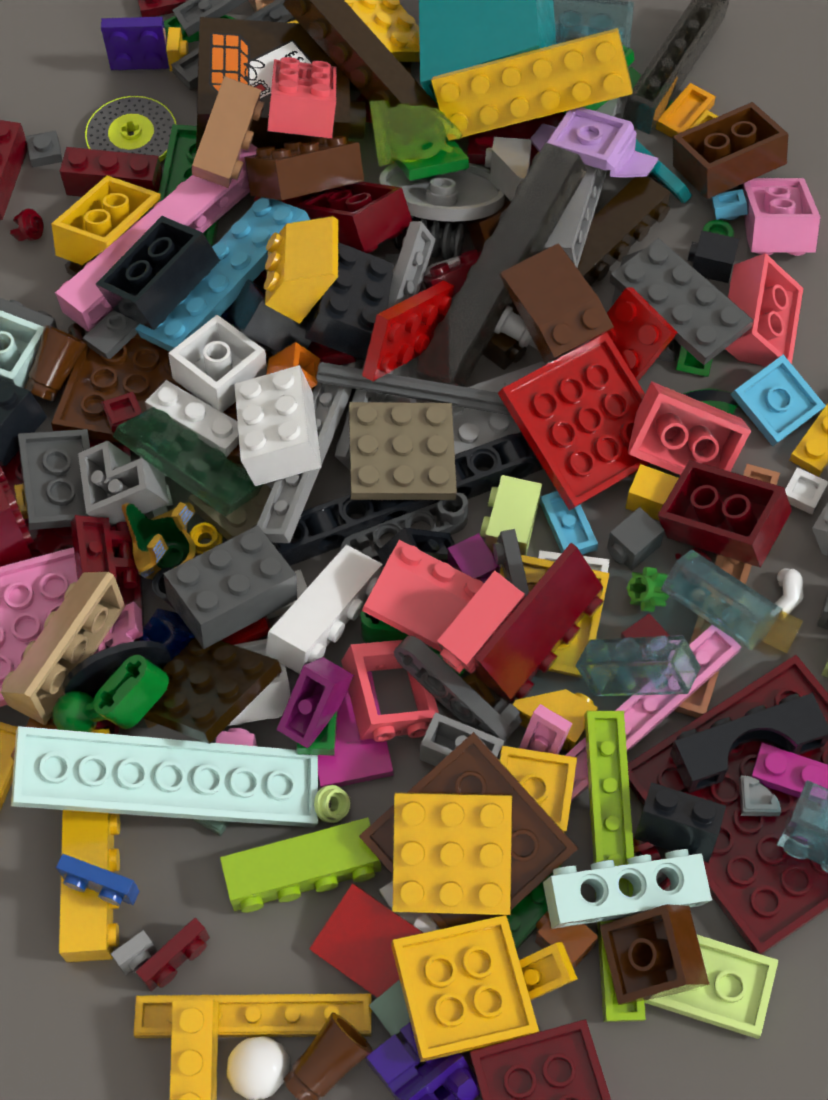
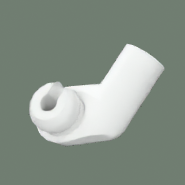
M784 568L777 574L778 584L783 587V595L770 609L773 615L780 620H784L804 598L803 579L795 569Z

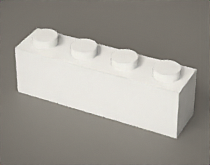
M346 544L268 631L265 655L277 659L279 663L299 674L304 665L322 658L328 644L331 641L336 643L345 629V624L350 619L354 621L360 615L364 602L368 599L380 576L382 564Z

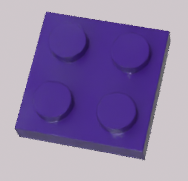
M163 17L101 18V31L111 70L170 69L166 52L167 37Z

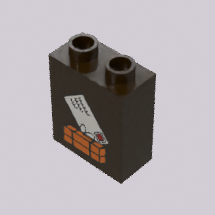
M200 17L196 153L224 76L261 89L260 101L265 104L260 120H253L249 131L254 132L251 144L257 148L272 146L276 150L284 148L283 143L298 140H301L303 144L311 142V137L313 136L268 131L274 59L280 60L283 57H292L298 59L299 62L310 64L314 61H325L331 64V66L336 67V107L332 137L346 136V141H348V138L363 139L366 122L365 101L350 100V91L359 90L299 23Z

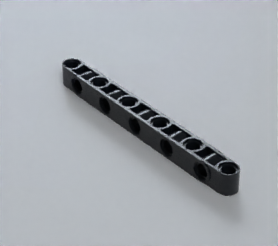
M522 432L510 434L455 455L457 493H464L467 499L491 491L492 486L499 487L502 475L522 479L544 468ZM487 467L489 468V470L480 471L477 468ZM351 494L303 511L292 538L299 539L295 543L272 542V544L289 566L341 547L344 539L352 534L435 504L440 500H351ZM353 514L363 515V517L353 519L350 516Z

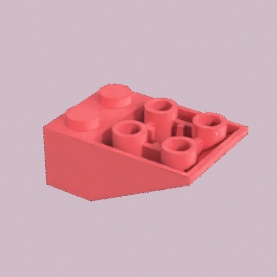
M283 57L280 60L274 59L268 131L332 139L336 107V67L331 66V64L325 61H314L310 64L299 62L298 59L292 57Z

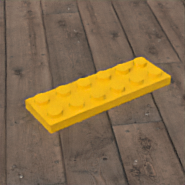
M618 28L434 76L431 79L448 141L633 94Z

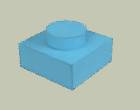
M743 189L724 192L711 197L716 220H734L741 215L748 214Z

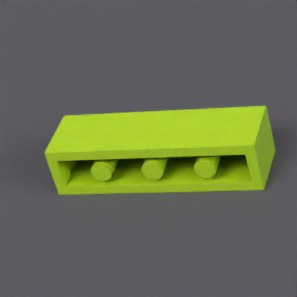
M369 817L220 857L233 910H241L243 913L253 912L263 908V903L277 899L279 902H290L300 898L303 892L314 889L317 892H326L338 887L339 882L353 879L354 882H363L373 878L376 872L381 871V862L359 837L370 826Z

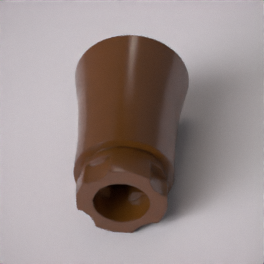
M44 324L40 345L29 371L28 377L30 378L25 389L38 397L55 402L59 390H63L70 372L88 343L69 333Z
M332 1012L306 1051L292 1065L293 1069L284 1077L285 1086L299 1100H319L320 1097H325L340 1079L370 1055L373 1050L367 1040L354 1026L340 1015Z

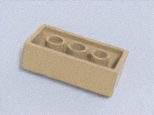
M84 572L77 582L70 584L57 611L49 614L44 623V630L36 641H31L28 644L21 663L15 671L9 672L3 681L0 692L9 707L43 725L47 724L52 716V709L57 699L65 694L63 682L68 673L95 653L126 607L113 574L109 572Z

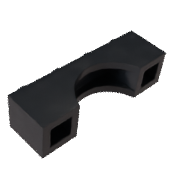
M813 693L802 697L799 694H792L783 698L779 705L767 709L765 706L755 707L746 712L744 717L732 720L730 717L720 719L710 726L711 728L701 732H697L696 729L683 732L674 741L670 755L689 794L723 782L728 770V755L739 745L752 741H761L800 755L825 746L828 741V723Z

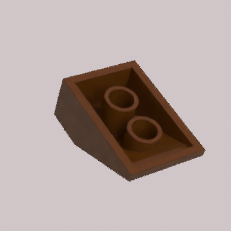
M559 243L499 273L545 364L603 335L614 327L599 297Z

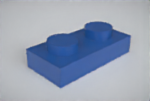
M62 854L56 866V869L64 879L63 884L79 892H85L86 888L99 892V898L116 906H120L122 901L134 905L140 892L134 880Z

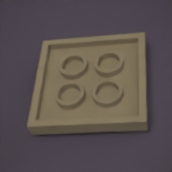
M349 402L351 500L456 499L452 403Z

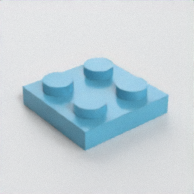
M784 354L731 393L733 399L772 446H775L826 407Z

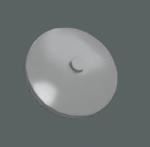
M394 163L385 168L379 178V184L402 187L411 216L436 221H470L488 217L498 212L504 206L506 196L490 180L491 170L473 163H469V168L466 170L409 181L398 164Z

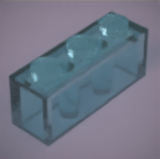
M690 550L675 562L660 589L750 650L755 648L767 636L782 611L781 607L694 550Z
M684 635L589 640L576 663L577 669L593 696L688 694L701 669Z

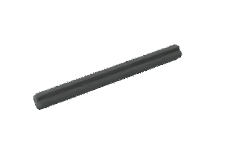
M324 362L319 363L316 379L320 383L435 403H452V406L510 415L497 392L393 374H386L375 381H371L362 376L363 369Z

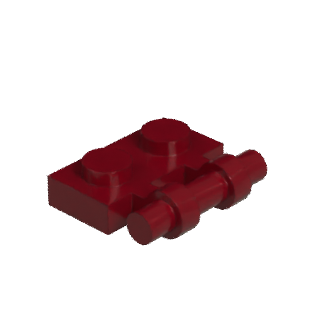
M74 516L71 521L77 580L84 572H109L115 576V579H117L116 574H118L123 580V587L126 589H132L138 585L136 576L139 572L134 561L133 543L127 522H118L115 525L116 530H111L109 518ZM113 547L119 551V557H114Z

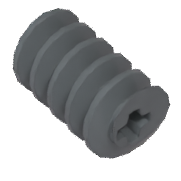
M411 216L412 221H417L415 216ZM420 218L419 221H422L436 239L431 253L432 257L437 258L441 252L444 260L451 259L453 255L454 257L461 255L465 239L463 222H460L456 230H453L452 222L446 221L445 225L441 227L440 221L433 220L429 224L428 219ZM408 227L402 230L401 235L395 237L396 248H402L403 238L407 234Z

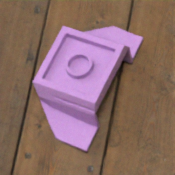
M583 107L568 110L557 127L542 123L530 138L534 147L544 157L553 154L605 171L610 170V177H645L651 172L658 161L657 157L635 151L637 133L631 121Z

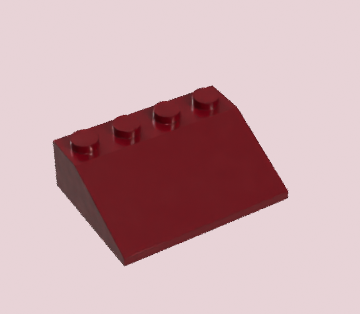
M573 543L568 545L474 658L477 678L508 703L512 704L516 698L522 699L529 694L535 685L531 682L532 678L539 670L545 673L558 657L554 654L556 649L562 642L569 645L581 629L577 626L585 614L591 618L603 603V600L599 598L602 595L603 586Z

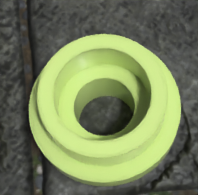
M336 785L322 787L315 796V812L326 823L340 821L348 814L350 809L348 794Z

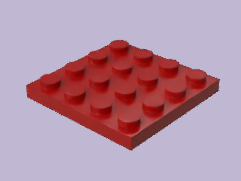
M608 333L514 381L498 392L499 397L569 511L638 471L640 464L644 466L651 464L628 454L636 412L645 393Z

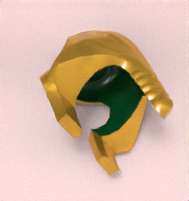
M180 502L176 508L152 519H147V516H144V513H141V510H138V507H135L134 504H122V511L132 538L134 561L141 576L153 580V577L159 570L166 567L175 568L196 557V545L187 533V523L195 513L194 506L190 502L185 504Z

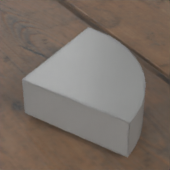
M741 775L739 778L741 816H780L781 807L775 794L773 795L756 778Z

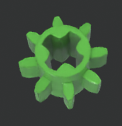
M644 567L643 573L633 572L632 578L626 587L631 598L630 604L639 605L641 611L654 612L655 606L665 607V601L669 598L670 592H672L667 581L668 575L657 573V568Z

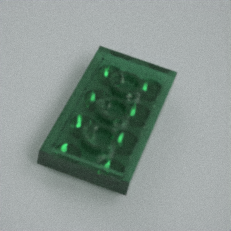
M155 407L120 424L113 435V438L225 517L257 496L263 484L255 486L245 468H240L226 458L222 451L210 447L200 440L196 433L183 428L173 421L169 414Z

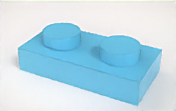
M558 491L540 496L541 508L561 553L570 543H573L582 555L597 550L598 542L581 504L569 511Z

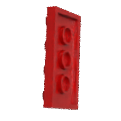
M443 280L377 314L362 376L375 381L403 364H407L417 356L423 355L433 347L440 345L446 334V328H444L446 317L454 304L452 294L455 285Z

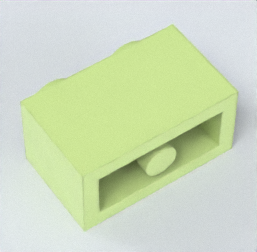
M502 475L499 487L492 486L488 507H493L491 517L484 516L480 536L486 537L485 544L491 552H493V544L497 543L501 531L515 529L520 554L527 555L540 504L541 483Z

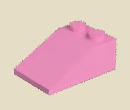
M754 178L741 184L747 202L748 214L744 215L746 236L751 252L759 255L787 252L795 256L804 255L806 252L816 253L820 214L804 178Z

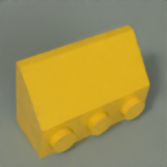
M110 176L104 177L51 223L55 255L84 265L107 249L161 199V194Z
M333 216L287 223L279 234L275 232L270 237L266 245L268 259L265 264V269L267 270V278L264 283V289L266 290L265 305L299 324L338 278V219Z

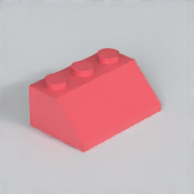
M766 253L733 266L728 298L754 321L752 328L725 348V350L740 362L768 366L784 354L792 364L803 287Z
M651 381L636 412L628 454L679 475L682 474L689 460L731 472L751 433V429L740 417Z
M399 540L362 611L409 636L419 638L426 645L441 652L442 649L437 640L484 583L453 568L448 563L420 551L417 547Z

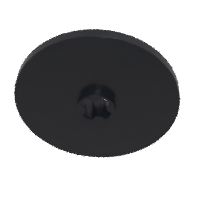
M134 641L107 648L75 666L63 682V691L65 694L73 690L82 691L95 698L98 690L129 657L141 655L162 670L171 661L170 653L165 645L155 641Z

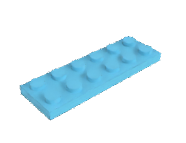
M261 197L255 201L252 207L239 221L232 225L231 229L220 241L212 246L220 261L210 273L199 282L187 298L181 301L167 316L166 320L155 330L139 324L135 328L141 338L170 352L216 315L221 316L237 299L247 280L254 281L265 269L268 259L266 245L270 237L275 232L279 234L287 223L310 220L306 211L276 199Z

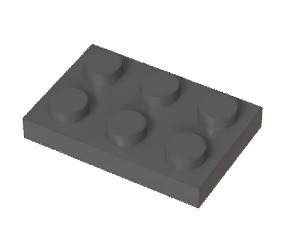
M88 429L18 434L29 530L71 527V521L75 515L89 516L86 514L78 457V453L90 448Z

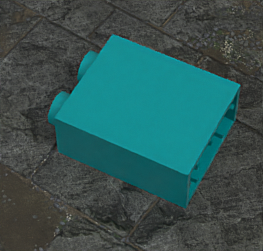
M419 0L420 83L423 89L438 105L431 82L432 77L555 45L556 31L553 0Z

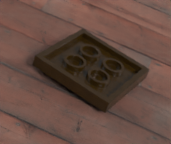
M194 638L162 669L169 677L167 690L143 718L210 744L282 672L279 661L223 641H218L203 649L197 639Z

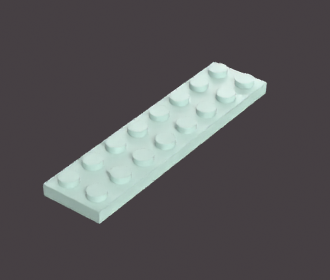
M18 726L16 730L11 806L299 827H315L318 824V816L314 808V800L318 792V755L297 754V750L223 743L208 744L199 741Z

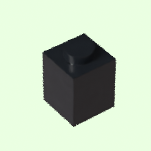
M702 230L699 242H692L687 261L693 262L692 267L704 278L728 283L740 239Z

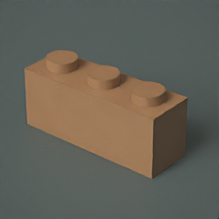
M224 76L192 164L193 176L229 188L232 179L238 180L244 163L239 160L243 149L249 150L254 136V132L249 131L253 120H260L265 103L260 101L261 89Z

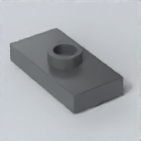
M113 309L83 337V341L88 343L89 348L100 356L111 359L137 334L135 328L140 323Z

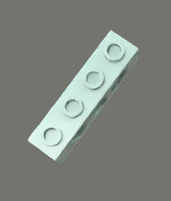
M681 849L665 853L666 859L652 861L651 855H641L629 858V864L614 866L613 860H607L591 864V870L577 872L576 866L554 869L553 876H550L543 882L551 929L625 918L665 904L685 905L691 908L702 906L712 901L702 853L689 855L688 849ZM658 872L665 874L669 878V891H665L658 886L656 881ZM620 878L629 880L633 885L632 897L626 896L620 891ZM582 884H589L594 888L596 892L595 902H588L582 897Z

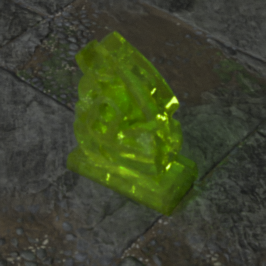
M388 100L370 101L379 167L393 164L395 160L413 162L419 159L430 158L436 155L440 149L446 152H453L455 147L449 146L446 143L447 135L454 134L457 139H461L463 135L458 127L445 116V113L437 108H432L428 105L409 106L408 103L398 104L397 107H390ZM429 142L433 143L429 149L422 150L423 145Z

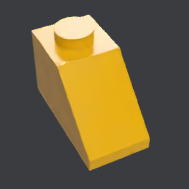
M567 689L517 699L512 704L520 712V717L523 720L520 725L526 729L533 712L540 704L571 722V728L562 746V749L566 752L573 749L586 736L584 714L587 711L598 710V707L594 705L589 697L578 692L574 694Z

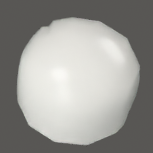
M266 1036L243 1040L232 1050L228 1057L227 1079L234 1092L250 1100L265 1099L275 1094L285 1082L283 1080L284 1077L290 1072V1057L281 1043Z

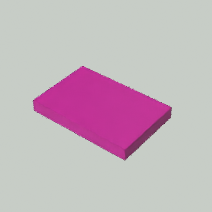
M369 671L367 675L377 714L381 715L372 672ZM348 690L338 709L335 756L318 755V777L321 788L327 785L341 787L394 776L387 741L376 742L374 739H360Z

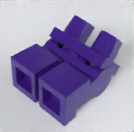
M410 1022L400 1029L399 1037L404 1042V1045L394 1034L366 1057L368 1066L377 1074L396 1100H474L480 1094L477 1080L460 1053L424 1061V1064L416 1069L423 1062H420Z

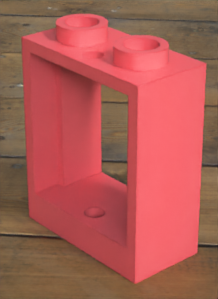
M494 571L437 640L442 649L439 654L443 657L442 660L459 674L463 669L472 674L476 669L474 658L522 602L525 594L498 572Z
M403 640L351 644L341 660L343 669L354 675L348 691L361 740L374 739L376 742H384L395 736L408 735L410 738L425 736L435 712L439 713L435 697L407 671L418 711L384 715L377 714L367 672L403 668L394 656L395 648Z

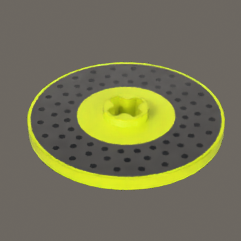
M143 96L117 98L101 106L91 116L85 130L86 144L88 149L159 156L161 162L166 158L172 125L176 124V121L171 111L165 105L152 98ZM133 131L134 135L129 136V132Z

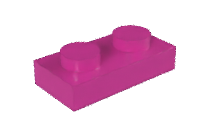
M765 743L761 744L751 777L756 778L760 781L759 783L766 787L823 806L828 794V765Z

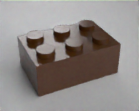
M753 102L673 136V167L706 199L787 164L788 133Z
M313 136L310 143L303 144L301 140L283 143V149L275 150V147L272 146L262 147L255 150L256 155L244 157L251 196L286 200L364 181L359 142L346 141V136L332 137V139Z

